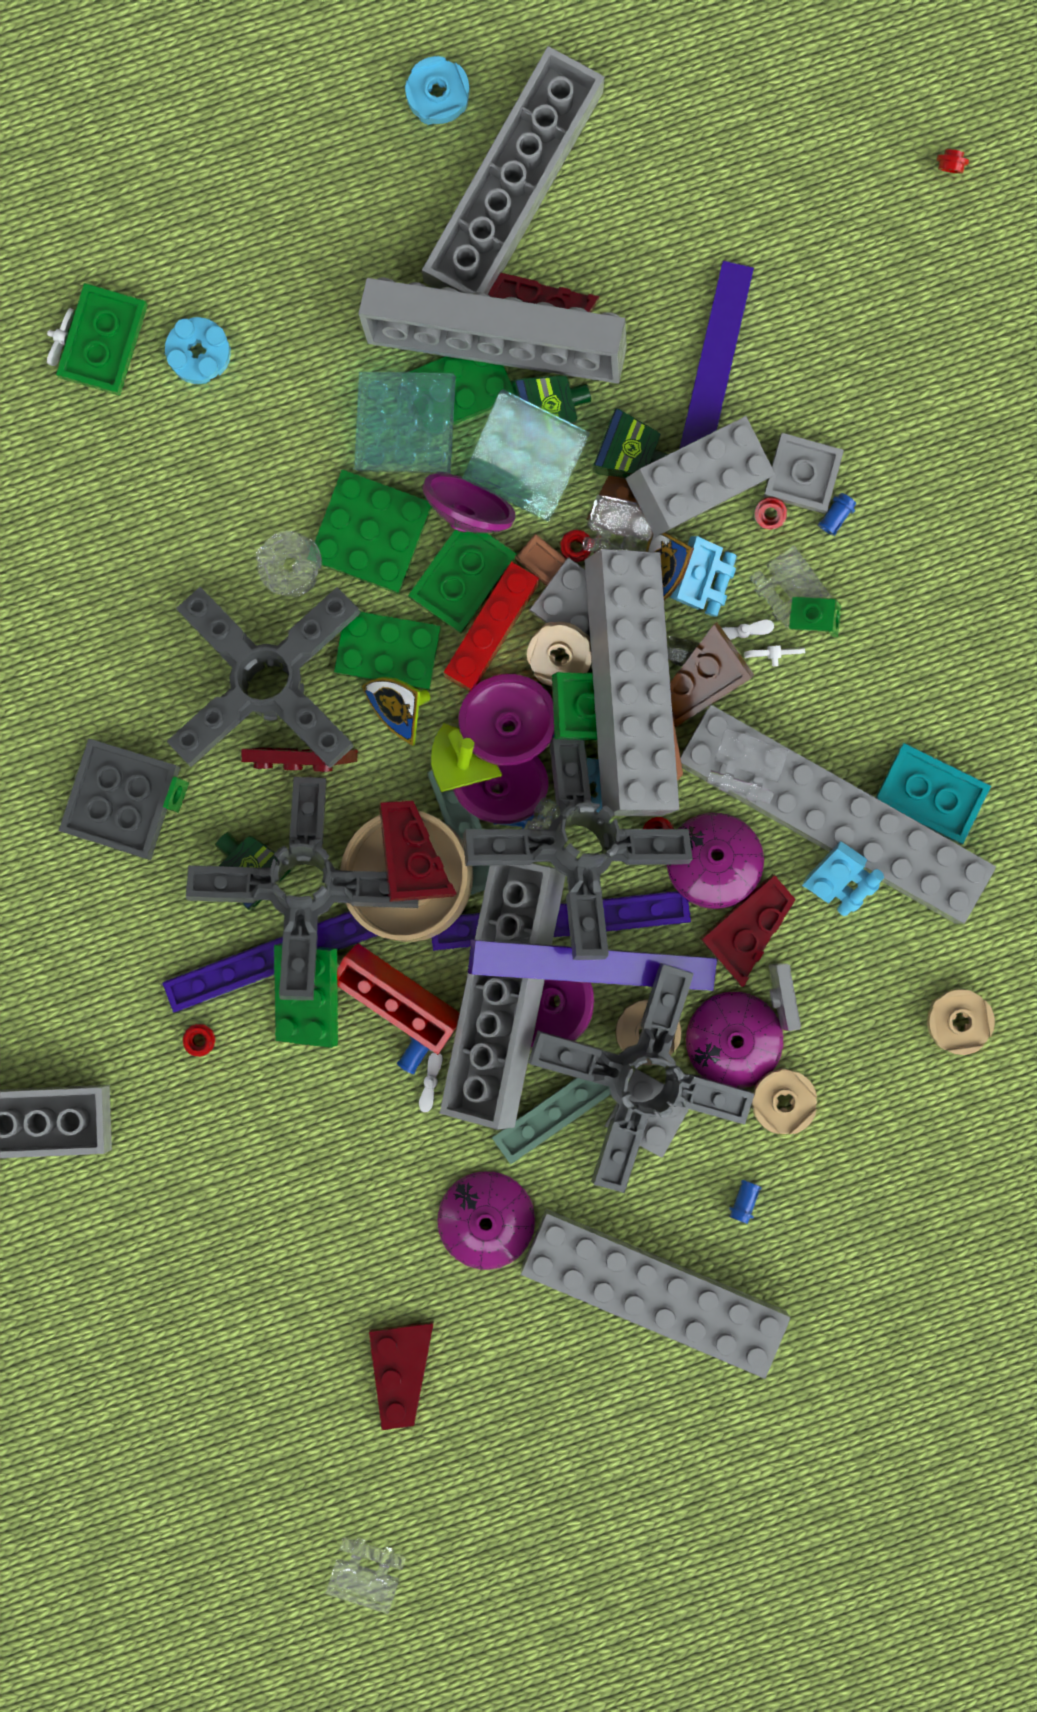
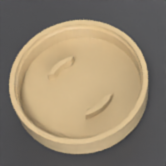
M421 811L418 812L430 835L429 839L437 856L440 857L444 865L443 869L449 882L454 886L457 893L456 896L420 899L418 908L361 907L346 903L350 913L363 927L378 936L395 941H422L445 931L463 912L472 890L473 868L472 866H465L463 840L445 822ZM380 815L365 823L351 838L343 854L340 870L386 872Z

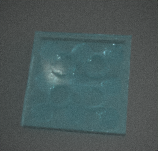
M359 372L354 470L451 474L456 375L453 373Z
M502 389L497 396L462 479L549 522L590 433Z

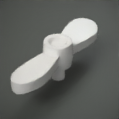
M69 308L60 329H56V331L49 330L47 333L54 340V344L47 357L48 365L56 366L59 362L62 347L66 344L69 334L67 331L74 316V309Z
M761 620L751 625L741 624L738 627H725L722 629L728 638L732 640L737 637L747 638L749 635L769 634L774 629V623L770 620Z
M768 646L767 650L745 651L744 658L768 656V659H772V666H779L778 658H781V655L805 653V648L781 649V646Z
M433 1052L428 1059V1073L424 1078L425 1088L419 1099V1108L422 1112H428L433 1105L434 1088L438 1084L436 1076L443 1061L441 1053L437 1055Z

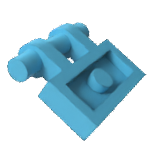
M691 536L688 545L693 547L694 550L684 577L672 593L671 598L695 609H704L705 603L708 601L705 614L717 617L720 607L725 605L727 599L725 591L729 579L734 577L736 571L734 564L737 555L725 552L722 561H720L722 547L698 536ZM715 573H716V574H717V578H716L714 587H713V589H712V588H710V587H711V584H712L714 575H715Z
M840 841L807 875L802 886L828 904L837 897L842 901L837 907L838 912L842 916H847L851 911H857L862 906L863 899L867 895H873L879 889V883L884 879V874L878 869L873 870L871 873L864 870L867 859ZM851 880L858 884L855 890L847 885Z

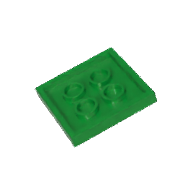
M342 469L308 560L317 565L400 594L432 507L427 500Z

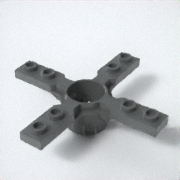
M201 587L176 608L185 620L232 667L229 677L231 688L221 697L212 699L167 740V743L190 767L196 764L252 712L261 717L263 713L264 720L275 721L279 716L329 769L354 747L353 743L304 695V684L300 683V668L360 614L359 608L338 587L298 621L279 645H255ZM264 662L267 667H281L282 664V670L289 677L287 685L279 694L264 700L248 696L249 683L247 681H251L257 672L265 668Z
M552 738L549 744L555 799L560 809V816L552 821L548 829H465L463 833L465 866L531 865L533 862H551L557 871L567 876L569 893L566 896L573 960H605L609 956L600 875L609 868L612 861H622L626 865L689 864L693 860L689 829H620L616 818L610 824L609 821L615 815L612 809L605 805L598 813L596 810L600 804L591 803L584 740ZM577 825L592 831L600 841L602 854L583 853L577 859L576 857L580 853L579 850L575 849L571 843L566 848L564 847L568 841L565 827Z
M293 777L289 850L285 846L279 848L274 854L277 862L273 859L271 868L188 865L187 901L254 903L256 900H270L275 909L284 915L279 997L282 1000H314L318 916L327 912L333 903H350L352 906L392 908H418L419 900L389 902L386 872L335 870L332 863L327 860L329 855L322 848L327 787L326 778ZM307 864L315 866L323 871L322 882L325 883V887L322 885L318 891L313 893V900L310 896H286V893L278 885L280 878L287 870L297 865Z
M660 963L640 1025L642 1031L638 1043L627 1047L619 1055L539 1030L537 1032L528 1060L530 1065L609 1086L611 1096L618 1104L615 1116L610 1120L591 1180L594 1185L625 1193L648 1117H657L655 1112L661 1118L670 1115L673 1110L669 1104H672L674 1107L680 1106L744 1125L746 1123L755 1095L752 1091L697 1075L685 1074L669 1054L694 975L690 971ZM648 1058L652 1064L665 1067V1085L657 1096L645 1102H633L629 1099L632 1095L631 1092H627L628 1080L633 1073L631 1066L637 1069L641 1064L648 1063L646 1060Z

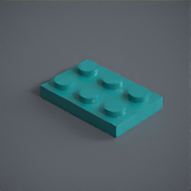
M903 743L875 798L943 837L962 845L991 786Z

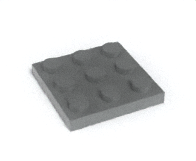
M88 738L59 831L151 860L167 812L163 805L173 776L178 777L181 767Z

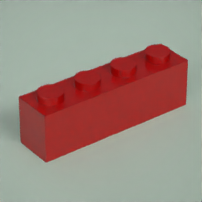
M511 561L444 670L445 678L468 692L474 689L539 586L538 577Z
M359 943L345 955L338 966L337 986L437 1055L456 1031L460 1012Z

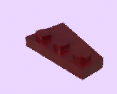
M506 273L499 274L488 293L490 297L505 299L507 297H514L526 303L537 304L539 302H546L559 308L570 309L578 307L587 312H592L600 297L589 293L584 295L572 292L571 289L564 287L555 288L539 284V281Z
M298 748L241 749V762H253V768L272 769L273 763L283 764V770H303V765H313V771L330 772L333 771V766L357 762V749H351L330 769L311 749L298 751Z
M414 801L381 802L379 811L389 902L455 897L457 893L453 884L448 880L440 857L437 856L429 839L430 835Z
M771 874L746 899L738 903L700 937V940L737 983L744 987L749 979L750 972L756 962H759L764 954L763 950L772 935L777 932L796 899L780 880Z
M434 1321L369 1330L382 1430L415 1425Z

